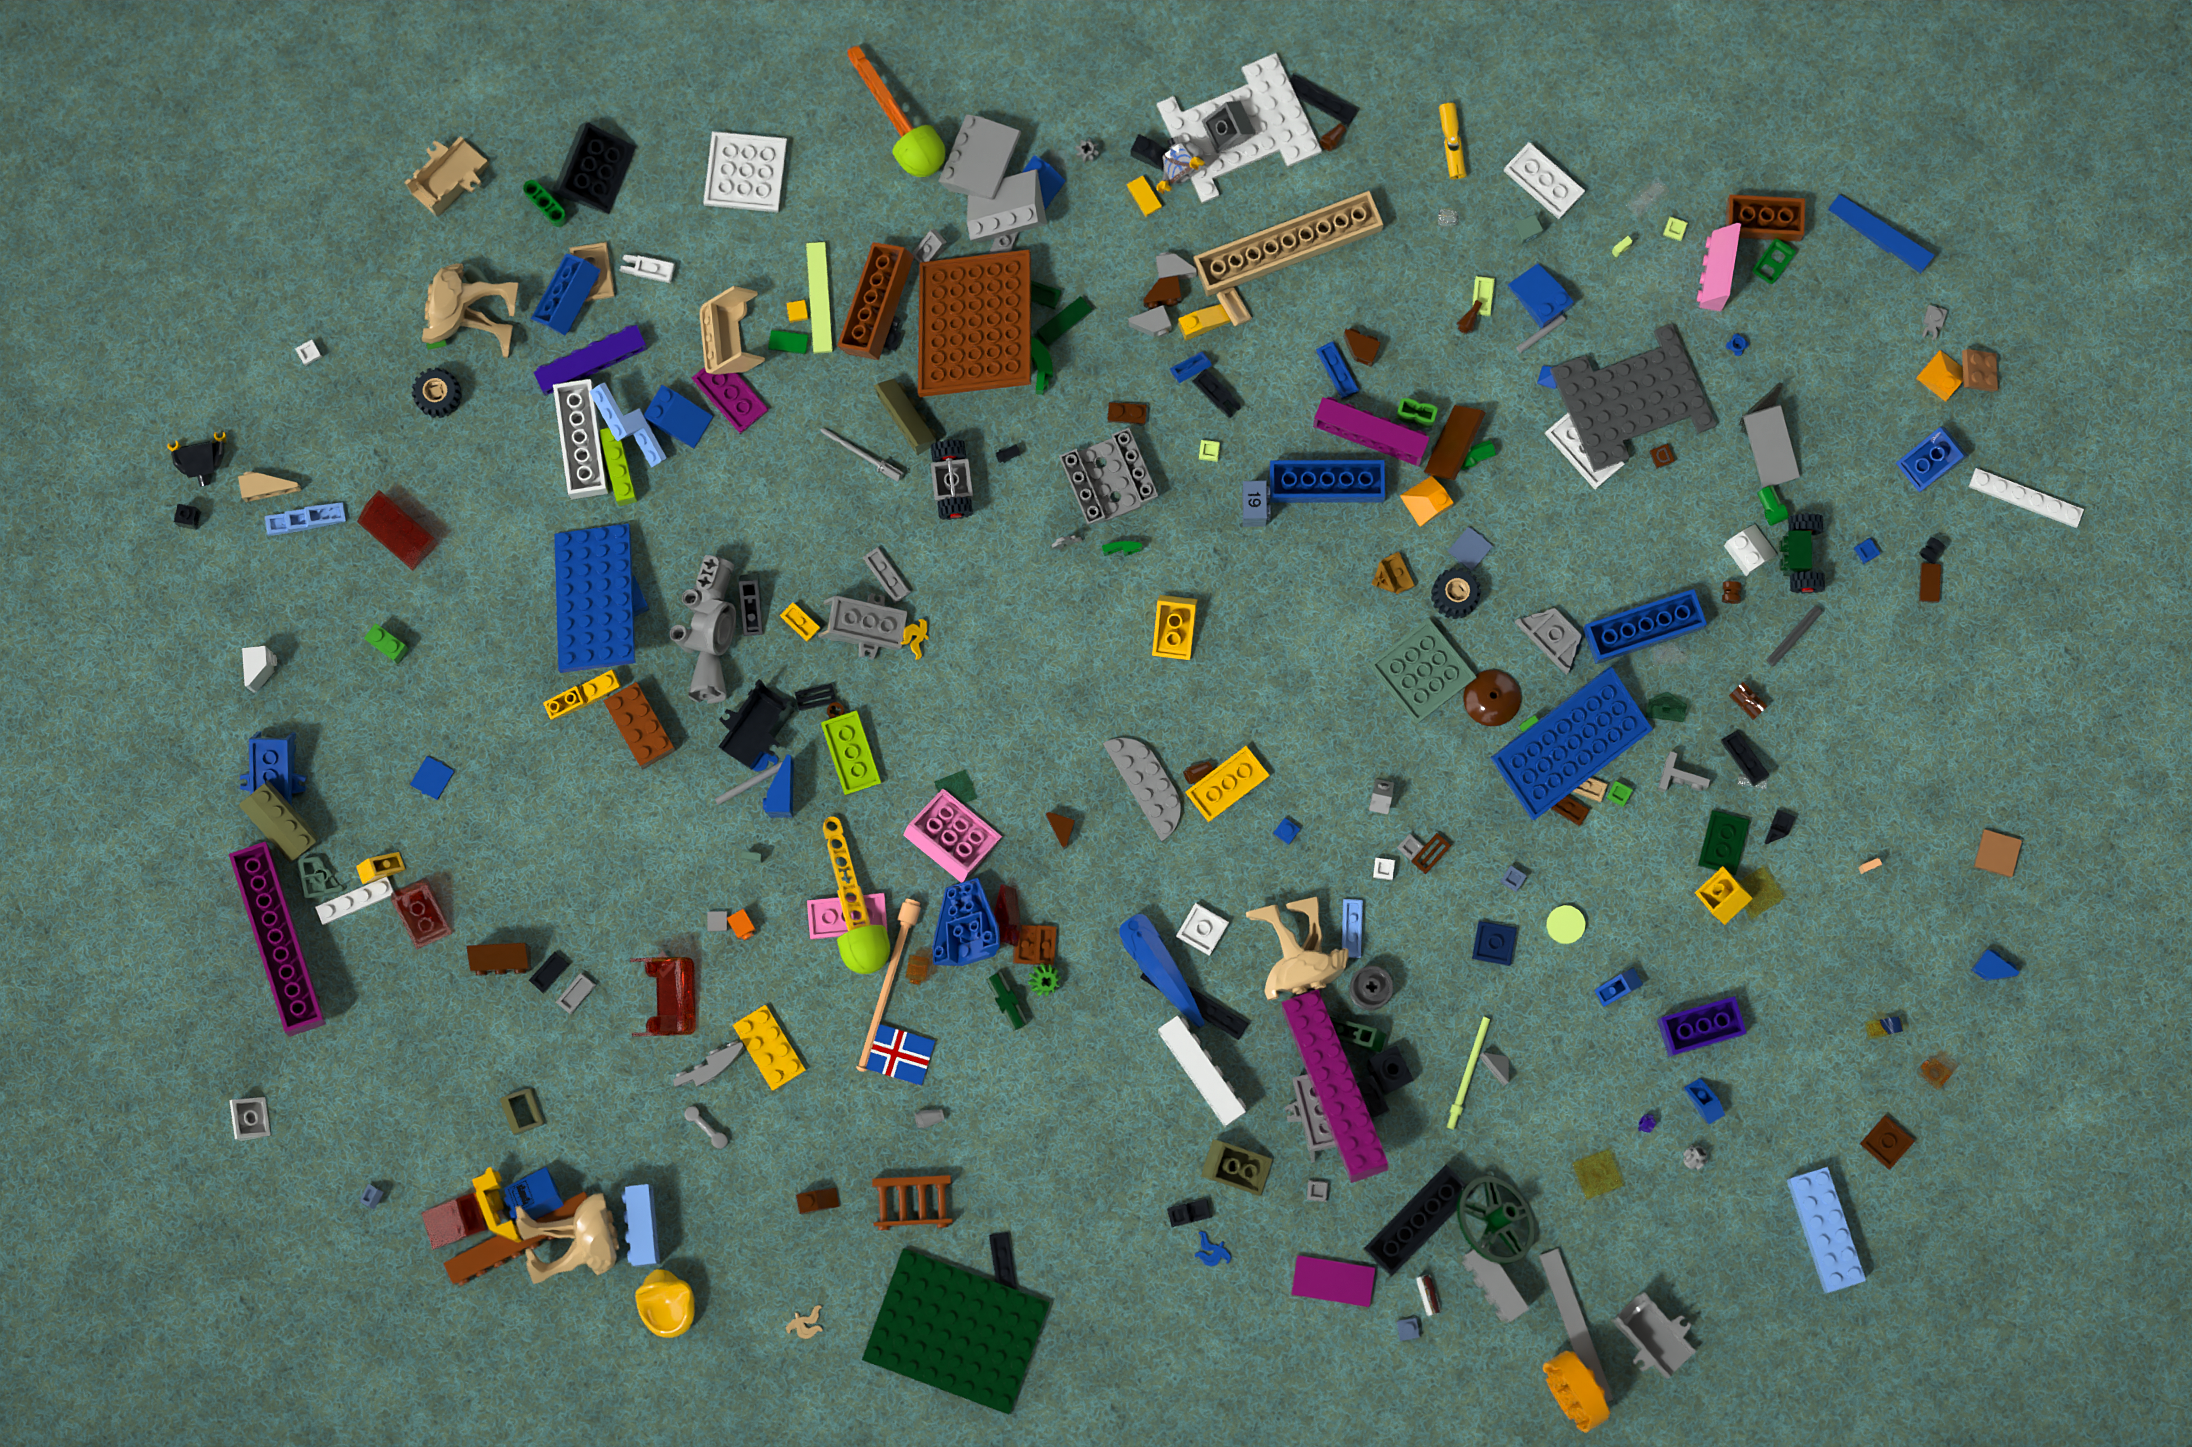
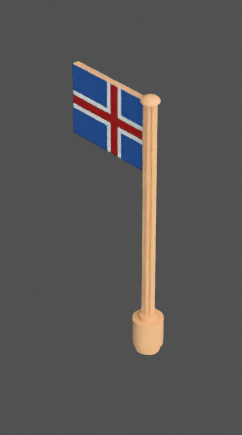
M906 898L905 902H902L897 919L901 925L860 1062L856 1068L861 1072L871 1070L921 1086L935 1041L880 1024L908 929L912 925L916 926L921 910L919 907L920 902Z

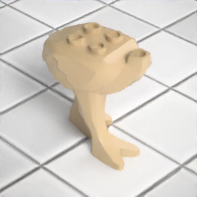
M459 263L442 267L435 275L433 284L429 283L428 301H426L425 320H428V328L423 329L422 342L432 344L443 341L457 332L460 326L477 328L495 334L500 342L503 357L508 358L513 325L496 324L490 321L483 313L471 310L468 306L483 296L501 295L505 299L509 316H514L519 283L490 284L481 281L473 284L462 283L461 280L464 275L463 264Z
M1318 897L1286 904L1287 909L1291 912H1301L1309 916V935L1302 947L1298 944L1295 934L1289 931L1282 923L1278 905L1246 912V917L1250 918V920L1266 921L1274 926L1283 950L1284 958L1275 964L1267 978L1264 992L1268 1001L1280 998L1279 992L1302 995L1308 993L1307 989L1315 988V990L1326 988V984L1335 980L1346 968L1349 958L1348 949H1335L1330 954L1322 952L1323 934L1319 924Z
M603 1193L593 1194L577 1208L574 1217L556 1222L537 1223L529 1217L521 1206L516 1207L518 1217L516 1222L523 1240L538 1235L575 1239L563 1257L548 1264L541 1262L531 1248L526 1249L528 1259L526 1264L533 1284L543 1282L559 1272L572 1271L577 1266L586 1263L597 1275L603 1274L615 1266L616 1250L619 1249L618 1233L616 1226L612 1224V1212L607 1211Z

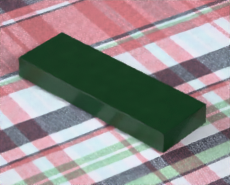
M1080 296L1039 328L1037 333L1050 346L1092 313L1093 310Z

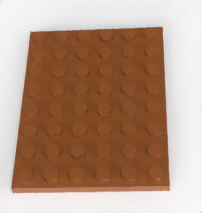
M1030 250L920 262L919 397L1031 385Z

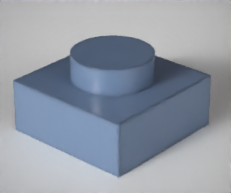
M1510 866L1500 883L1516 893L1527 876L1513 866Z
M368 1184L359 1202L375 1209L384 1192Z
M1416 1318L1396 1321L1400 1341L1420 1338Z

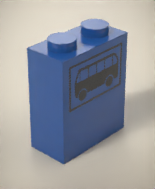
M547 1167L504 1188L507 1195L504 1197L507 1206L512 1209L509 1213L513 1221L518 1219L517 1206H521L533 1220L564 1206L554 1178Z

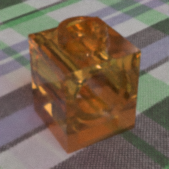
M909 955L905 978L910 980V984L921 985V982L926 983L929 958Z
M1935 1058L1930 1061L1927 1059L1920 1066L1922 1071L1919 1073L1936 1090L1941 1088L1953 1074ZM1932 1067L1938 1070L1937 1078L1930 1075Z

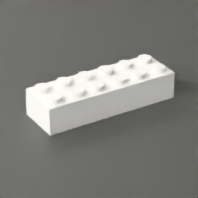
M591 379L553 385L569 497L571 499L609 494L602 441L599 433L597 405L589 392L594 389Z
M1176 1016L1160 1027L1158 1033L1226 1128L1245 1115L1244 1109H1246V1105L1240 1097L1236 1099L1233 1095L1235 1090L1229 1082H1224L1222 1079L1223 1073L1217 1065L1214 1067L1211 1064L1212 1057L1206 1049L1202 1051L1199 1047L1201 1042L1195 1034H1190L1188 1031L1189 1025L1185 1019H1180Z

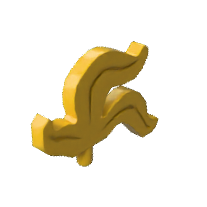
M918 619L920 621L919 627L916 624L906 626L903 633V641L901 642L902 645L910 643L911 650L916 655V660L922 656L919 643L924 638L926 640L929 639L925 635L927 632V622L924 619ZM912 635L917 636L915 639L911 641Z

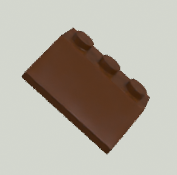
M526 943L467 945L470 971L476 973V976H487V972H495V975H506L507 971H514V974H526V970H531V947Z

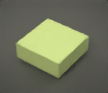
M1669 217L1663 235L1681 241L1687 222Z
M1629 236L1613 248L1612 253L1615 257L1620 256L1630 248L1632 240Z
M1201 440L1199 459L1217 462L1220 442Z

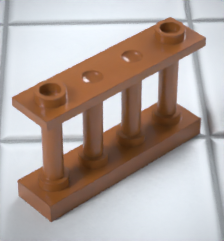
M951 1176L872 1179V1187L877 1188V1191H879L880 1222H873V1226L878 1227V1230H890V1226L937 1224V1228H948L949 1224H953V1219H946L945 1188H947V1184H951ZM928 1185H935L936 1189H938L939 1219L927 1220L926 1189H928ZM908 1186H916V1189H918L919 1220L907 1221L906 1190H908ZM889 1187H896L899 1193V1221H888L887 1191H889Z

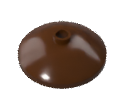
M1485 670L1475 675L1477 678L1468 684L1464 690L1463 702L1467 713L1474 721L1484 726L1495 727L1506 724L1516 715L1520 707L1521 694L1517 683L1511 676L1502 671ZM1495 693L1497 698L1492 699L1490 694Z

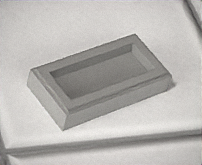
M580 973L556 1003L571 1015L596 985L584 974Z

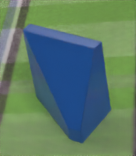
M1542 366L1537 384L1555 389L1556 384L1550 372L1552 367Z

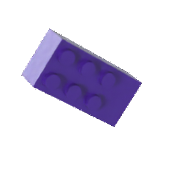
M1735 996L1661 1017L1657 1020L1668 1057L1747 1034Z

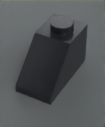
M1138 134L1131 148V157L1164 172L1163 155L1168 151L1156 141Z

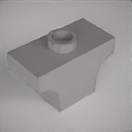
M1375 779L1369 811L1388 814L1393 794V782Z

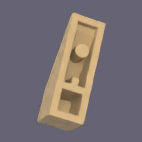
M254 471L245 472L242 476H238L241 496L245 502L302 491L301 486L296 482L255 473Z

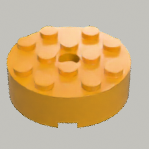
M1563 1351L1543 1364V1371L1548 1373L1547 1375L1549 1376L1546 1378L1552 1394L1570 1420L1572 1418L1575 1419L1577 1428L1587 1433L1609 1419L1611 1412L1605 1402L1603 1388L1600 1385L1597 1386L1594 1381V1373L1590 1368H1585L1575 1352Z

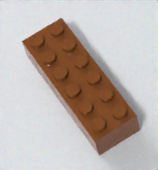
M876 242L872 243L837 347L846 354L879 360L914 259V255L906 248Z

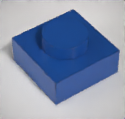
M1284 818L1273 834L1289 845L1300 831V828Z

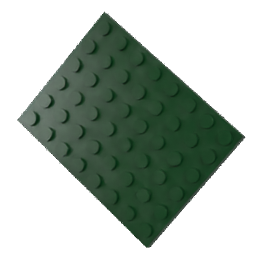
M903 1248L862 1361L1010 1415L1050 1302Z

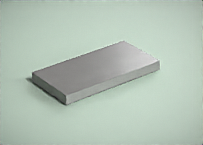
M1778 404L1744 415L1743 418L1762 488L1799 478L1800 475L1781 405Z

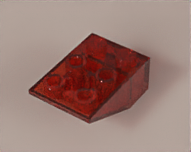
M476 1193L456 1198L421 1213L432 1250L489 1231Z

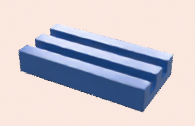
M1201 351L1170 368V371L1178 383H1181L1212 366L1204 352Z

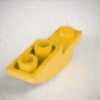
M610 670L580 686H575L543 702L550 720H554L595 703L622 686L615 671Z

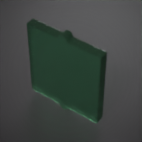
M966 770L934 782L938 793L944 789L962 804L977 799L972 788L973 783L970 782Z

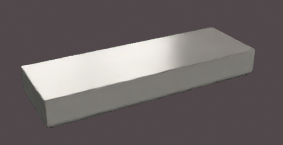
M879 547L862 557L895 604L911 594Z

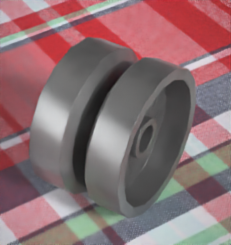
M1376 966L1363 967L1357 971L1349 987L1350 997L1354 1004L1368 1011L1378 1010L1386 1005L1393 991L1391 977L1385 970ZM1368 986L1374 987V991L1372 993L1370 992V989H1367Z

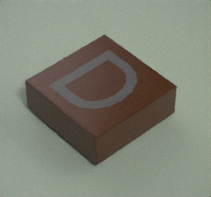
M1668 444L1649 451L1656 469L1675 462Z

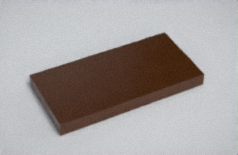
M1454 405L1424 470L1425 474L1451 480L1456 479L1486 414L1483 410Z

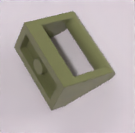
M531 1088L499 1098L513 1135L517 1136L544 1125ZM525 1095L536 1123L521 1127L511 1100Z

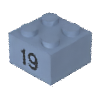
M1243 481V527H1266V521H1270V505H1267L1270 498V487H1266V481Z

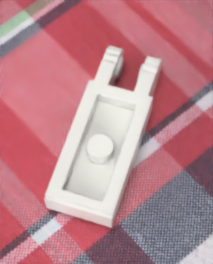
M623 256L624 261L636 263L635 268L621 266L620 271L634 274V276L671 283L675 264L642 256Z

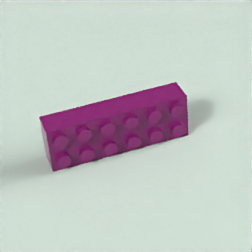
M1322 397L1314 417L1313 427L1412 465L1420 466L1430 438L1427 437L1426 433L1418 430L1416 432L1409 430V427L1404 424H1393L1391 420L1385 417L1377 418L1373 416V413L1366 410H1356V407L1351 404H1340L1335 398Z

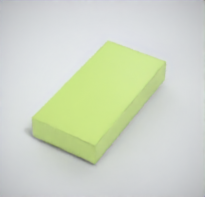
M1477 276L1475 278L1472 306L1476 300L1482 303L1477 315H1491L1494 278Z

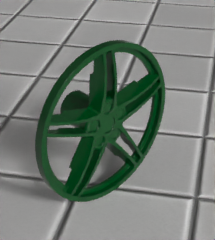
M1495 1177L1477 1178L1463 1188L1457 1203V1217L1460 1229L1469 1245L1480 1256L1493 1263L1511 1264L1522 1259L1529 1252L1533 1243L1534 1222L1530 1209L1521 1194L1507 1182ZM1485 1183L1487 1206L1466 1200L1469 1192L1478 1184ZM1496 1184L1511 1192L1521 1206L1517 1207L1511 1202L1502 1205L1500 1192L1497 1191ZM1524 1210L1525 1213L1519 1215V1211ZM1465 1213L1486 1223L1479 1243L1474 1239L1468 1228ZM1526 1217L1528 1222V1238L1523 1248L1519 1242V1237L1510 1226V1223ZM1489 1231H1490V1232H1491V1235H1490V1237L1488 1238V1240H1487L1485 1246L1482 1247V1245H1483V1243H1484V1240L1487 1238V1235H1488V1233H1489ZM1499 1235L1515 1255L1500 1257L1488 1252V1250Z

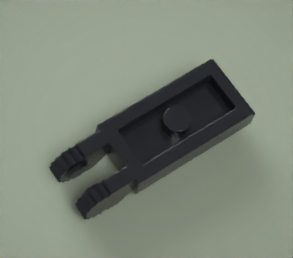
M1207 369L1202 371L1192 381L1217 409H1220L1227 418L1230 419L1233 415L1223 405L1225 402L1228 401L1237 411L1241 408L1232 397V394Z

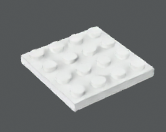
M712 132L704 205L779 212L787 139Z

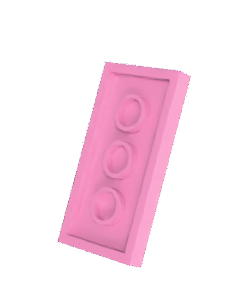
M884 893L863 895L871 925H883L888 932ZM849 896L846 899L849 902L856 901V896ZM839 897L807 901L811 940L840 937L848 932ZM853 911L851 917L854 920L861 919V914L858 911Z

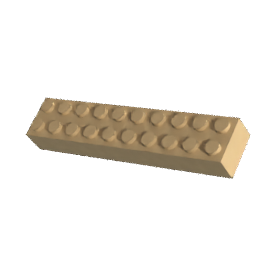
M1370 191L1196 255L1194 256L1193 263L1208 297L1381 232L1383 223Z

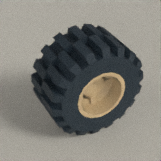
M435 367V370L427 369V373L422 371L420 373L421 377H416V384L412 385L414 391L411 392L415 404L424 414L430 415L433 418L435 416L443 418L445 414L446 416L451 415L450 412L452 410L455 412L457 410L456 406H460L462 389L453 374L445 369L440 370V368Z
M1454 567L1450 571L1445 570L1443 574L1437 577L1431 591V600L1434 601L1433 606L1435 609L1439 608L1438 612L1440 614L1445 613L1447 618L1449 616H1453V619H1457L1458 616L1464 618L1466 614L1472 613L1480 600L1479 581L1476 582L1477 577L1475 575H1470L1471 572L1469 570L1463 572L1464 568L1459 567L1456 570Z

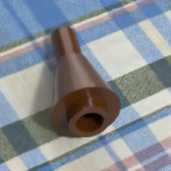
M1476 300L1471 310L1456 323L1460 332L1466 335L1468 332H1473L1477 313L1482 306L1480 301Z

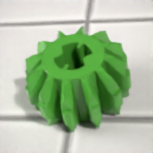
M1043 963L1040 964V969L1036 966L1033 967L1035 973H1029V976L1033 979L1028 981V984L1032 985L1031 990L1033 992L1037 991L1038 996L1044 993L1046 997L1049 996V991L1056 993L1054 987H1060V984L1056 981L1061 979L1060 975H1056L1058 970L1056 968L1052 969L1051 964L1045 967ZM1043 977L1047 979L1045 983L1042 981Z

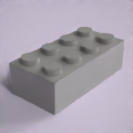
M1474 1249L1462 1256L1464 1259L1462 1261L1463 1266L1468 1272L1472 1271L1475 1276L1473 1281L1478 1288L1484 1289L1486 1292L1484 1297L1490 1305L1494 1304L1497 1308L1495 1313L1501 1322L1509 1323L1529 1310V1307L1500 1264L1486 1260Z

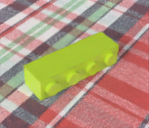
M610 428L599 430L617 504L620 507L637 502L623 441L617 442Z

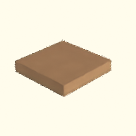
M1984 829L1973 867L2011 878L2022 840Z

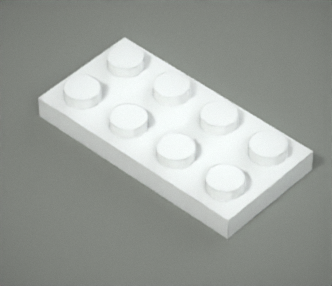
M1530 142L1503 170L1558 219L1585 192Z
M1569 413L1545 432V435L1595 490L1624 466V463L1620 462L1593 472Z

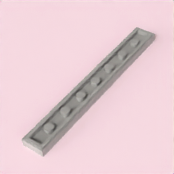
M1558 1249L1539 1255L1575 1354L1585 1368H1590L1594 1373V1381L1605 1392V1402L1613 1400Z

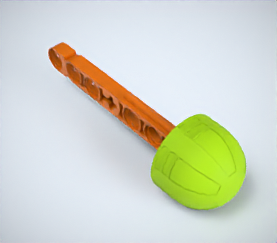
M856 45L849 48L847 53L850 61L858 70V73L901 136L892 150L900 166L906 172L916 177H927L937 172L945 159V146L934 127L923 125L914 129L870 62L865 58L866 56L859 46Z

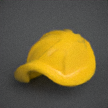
M656 1269L646 1277L643 1286L635 1292L640 1317L647 1328L660 1337L673 1338L680 1336L690 1328L693 1322L695 1302L692 1289L688 1283L679 1280L667 1270Z

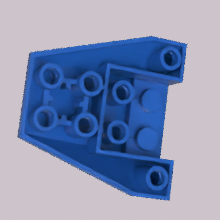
M975 878L945 888L932 945L933 964L964 966L995 956L1000 946L999 926L980 879Z

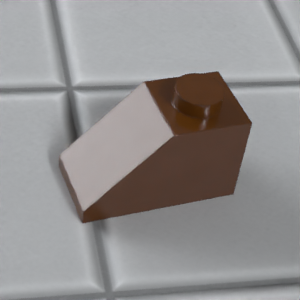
M836 1188L796 1194L800 1215L840 1207Z

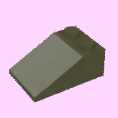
M1213 1139L1201 1177L1261 1196L1272 1159Z

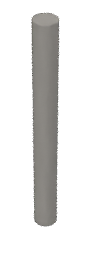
M782 762L715 798L716 803L720 805L776 774Z

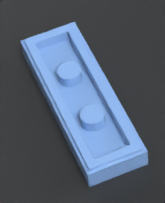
M1343 899L1342 948L1348 949L1349 958H1361L1363 900Z

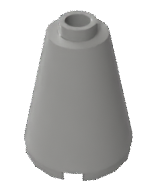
M701 651L689 688V698L701 703V700H708L707 704L722 702L725 700V696L727 697L720 658L718 655Z

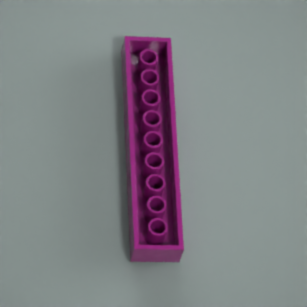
M265 841L230 853L231 864L284 1032L288 1037L326 1025L269 845Z
M1317 989L1282 1001V1012L1350 1182L1354 1183L1388 1171V1160L1319 990Z

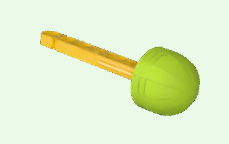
M828 817L823 824L825 839H828L827 847L839 887L837 892L848 932L842 934L837 939L840 955L844 964L850 970L859 974H871L880 970L889 957L890 942L887 931L883 925H871L862 890L857 884L846 840L843 836L841 822L836 817ZM834 822L837 825V829L834 831L829 830L827 823ZM839 840L842 843V847L834 848L831 842ZM842 857L847 861V864L839 866L836 859ZM847 870V879H850L849 883H846V881H842L844 878L843 871ZM853 893L856 896V901L849 902L846 899V895ZM858 911L861 914V919L854 920L851 917V913Z

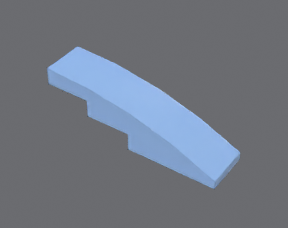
M343 502L304 507L301 510L285 511L284 514L269 515L264 518L267 536L293 533L346 521Z

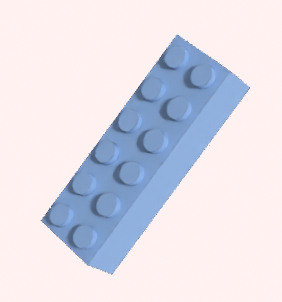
M1828 1167L1787 1179L1824 1293L1866 1281Z

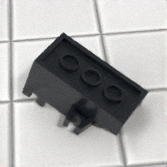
M760 679L755 683V688L751 689L748 693L749 697L738 713L726 709L725 713L730 715L729 719L724 720L722 717L719 719L729 732L718 747L750 770H753L764 753L770 756L775 754L774 751H770V747L775 745L779 748L781 745L774 738L796 709L789 698L786 697L784 700L769 690Z

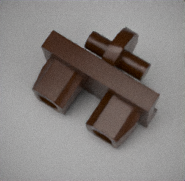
M1744 682L1729 695L1752 720L1768 707Z

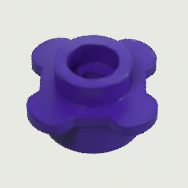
M1649 1114L1642 1116L1638 1123V1131L1650 1133L1656 1124L1654 1115L1651 1114L1649 1116Z

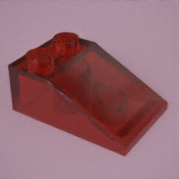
M427 877L391 893V901L416 950L452 934Z

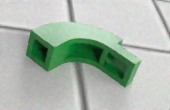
M1031 336V360L1038 370L1036 394L1044 395V389L1048 390L1049 378L1045 377H1053L1052 360L1045 346Z

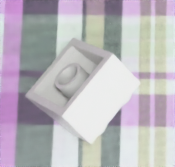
M1756 525L1741 531L1724 545L1745 576H1748L1777 556V553Z
M266 646L242 648L244 683L253 693L263 686L275 672L274 666H277L276 655H273V652Z

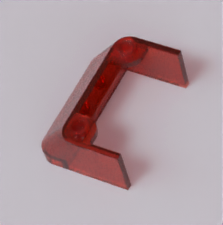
M689 957L630 958V962H645L646 974L651 978H656L657 1016L650 1017L647 1020L646 1032L632 1033V1037L693 1034L696 1028L695 966L693 960Z

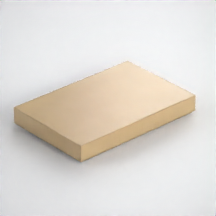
M607 242L569 248L571 255L585 259L601 269L597 281L593 284L590 294L584 302L615 297Z

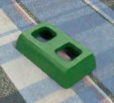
M1776 238L1754 266L1752 272L1768 284H1773L1796 252ZM1775 250H1779L1785 255L1781 263L1771 258ZM1765 264L1774 269V273L1769 278L1760 272Z

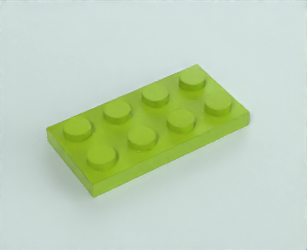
M857 710L820 722L844 795L846 796L881 784Z

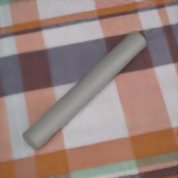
M1560 315L1516 347L1518 352L1522 353L1565 322V318Z

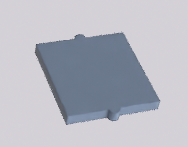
M1468 527L1448 550V553L1455 557L1459 564L1462 563L1470 571H1473L1493 546L1483 538L1482 534L1479 535L1472 528Z

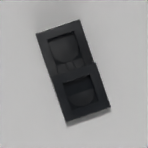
M1208 1199L1167 1208L1171 1227L1212 1218Z

